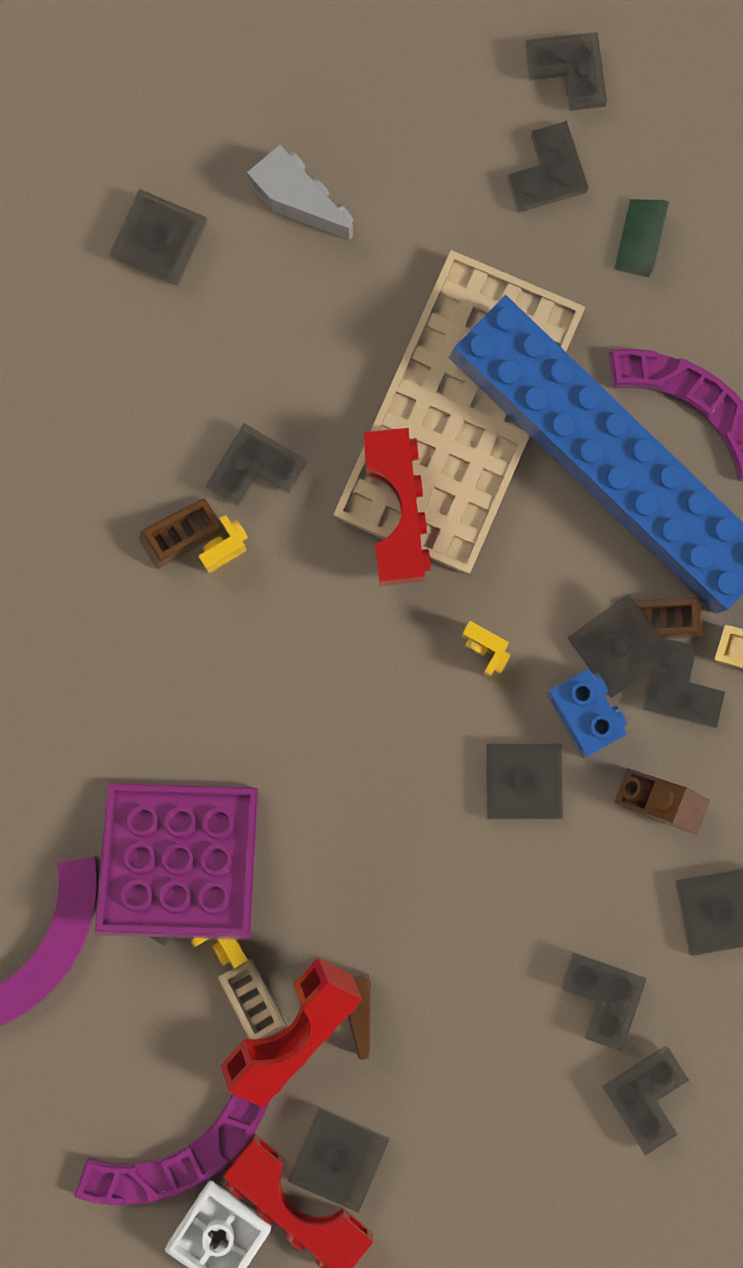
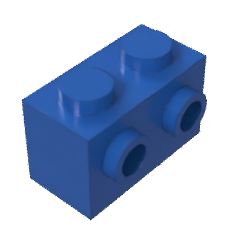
M589 668L546 693L583 758L592 755L627 734L623 728L627 725L624 715L616 705L610 706L604 695L608 692V689L598 673L592 675Z

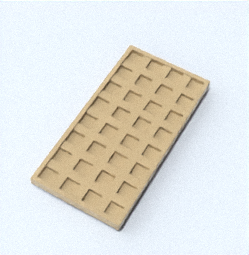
M450 250L371 431L409 428L410 439L417 438L419 461H412L414 475H421L423 497L416 498L418 512H425L427 534L420 535L422 549H429L431 560L469 576L530 436L448 357L453 348L505 294L565 352L576 331L585 306ZM363 447L333 517L385 539L397 527L401 517V508L397 496L391 488L379 480L367 477Z

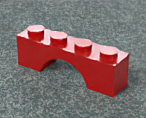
M409 428L363 432L367 477L379 480L391 488L397 496L401 508V517L395 530L387 538L375 544L379 587L424 582L425 572L431 571L429 549H422L420 535L427 534L425 512H418L416 498L423 497L421 475H414L412 461H419L417 438L410 439Z
M319 957L293 984L300 1001V1009L294 1021L276 1035L262 1039H243L220 1065L228 1092L264 1108L362 1001L353 976Z
M255 1133L226 1169L223 1178L228 1181L226 1184L227 1189L240 1200H244L247 1197L257 1206L256 1213L266 1223L273 1226L276 1222L287 1231L285 1235L287 1240L297 1249L303 1251L307 1248L317 1257L315 1262L320 1268H353L373 1244V1232L344 1208L326 1216H312L296 1209L286 1198L281 1184V1171L285 1158Z

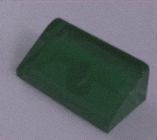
M630 199L614 266L615 270L650 277L654 269L669 201Z

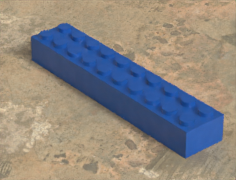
M505 294L453 348L448 358L697 597H700L706 606L715 614L729 610L743 595V522Z

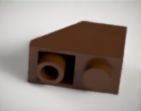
M627 768L614 803L666 825L697 835L710 799L685 786Z

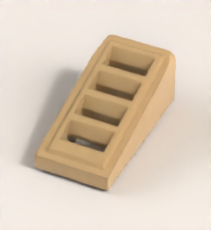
M249 959L235 969H231L218 977L249 1039L267 1038L276 1035L289 1026L253 959ZM251 975L253 981L237 990L234 989V983ZM258 989L259 995L244 1004L242 1003L240 998ZM265 1003L267 1009L253 1017L249 1016V1011ZM272 1017L274 1023L258 1032L256 1025Z

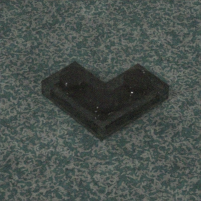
M598 32L526 40L525 52L529 80L565 77L569 111L606 106L607 97Z
M567 121L533 130L531 139L540 165L509 174L507 179L518 213L587 193L589 188Z
M243 423L207 482L206 488L238 507L257 476L289 494L306 467L308 460Z
M663 637L658 639L643 702V711L710 728H717L725 691L689 682L697 646Z
M572 952L561 989L596 1001L585 1038L623 1052L647 978Z
M666 1045L602 1086L645 1156L678 1135L657 1101L689 1081Z

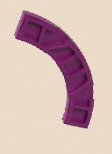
M641 349L609 351L614 389L639 388L656 391L671 396L697 411L711 424L724 441L733 460L738 481H743V401L730 387L704 368L682 358L676 359L658 354L656 351Z
M97 856L57 863L59 877L58 897L52 922L46 936L31 958L16 973L0 983V1026L23 1015L44 1000L61 983L79 957L89 936L95 905L97 904Z
M231 1094L221 1114L201 1136L179 1151L159 1159L139 1163H113L89 1157L85 1163L74 1197L107 1205L148 1204L173 1198L190 1191L220 1172L242 1150L263 1119L268 1104L263 1108Z

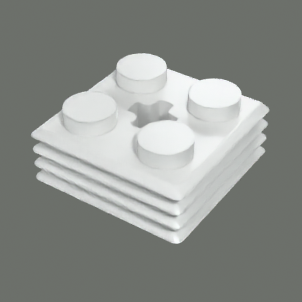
M210 1180L168 1241L165 1251L188 1268H247L270 1233L272 1225L266 1223L250 1206ZM223 1229L226 1231L225 1238L228 1242L223 1240L219 1241L218 1244L212 1242L213 1233L211 1230L218 1231Z

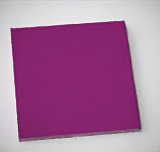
M108 783L95 934L103 936L251 940L258 788Z

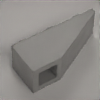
M279 145L247 172L249 186L272 212L347 240L353 237L352 222L354 220L351 214L341 204L336 207L328 198L330 195L329 191L318 178L312 180L304 171L306 168L304 163L295 152L291 151L288 154Z

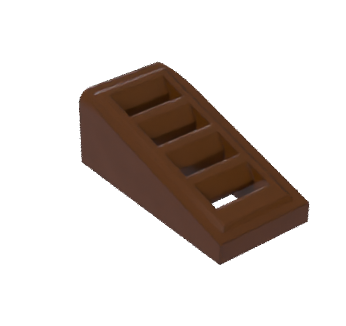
M203 498L141 530L139 541L155 568L159 569L220 533L224 528L207 500ZM199 513L207 529L202 531L193 515ZM183 521H186L194 534L190 538L180 524ZM173 529L180 543L175 545L167 531ZM158 536L167 549L163 552L155 540Z
M700 597L624 601L626 639L703 637V611ZM644 609L645 629L638 630L637 610ZM652 609H659V629H653ZM668 609L675 610V628H668ZM683 609H690L691 627H684Z
M369 974L353 978L362 1001L348 1015L358 1058H361V1060L369 1059L371 980Z

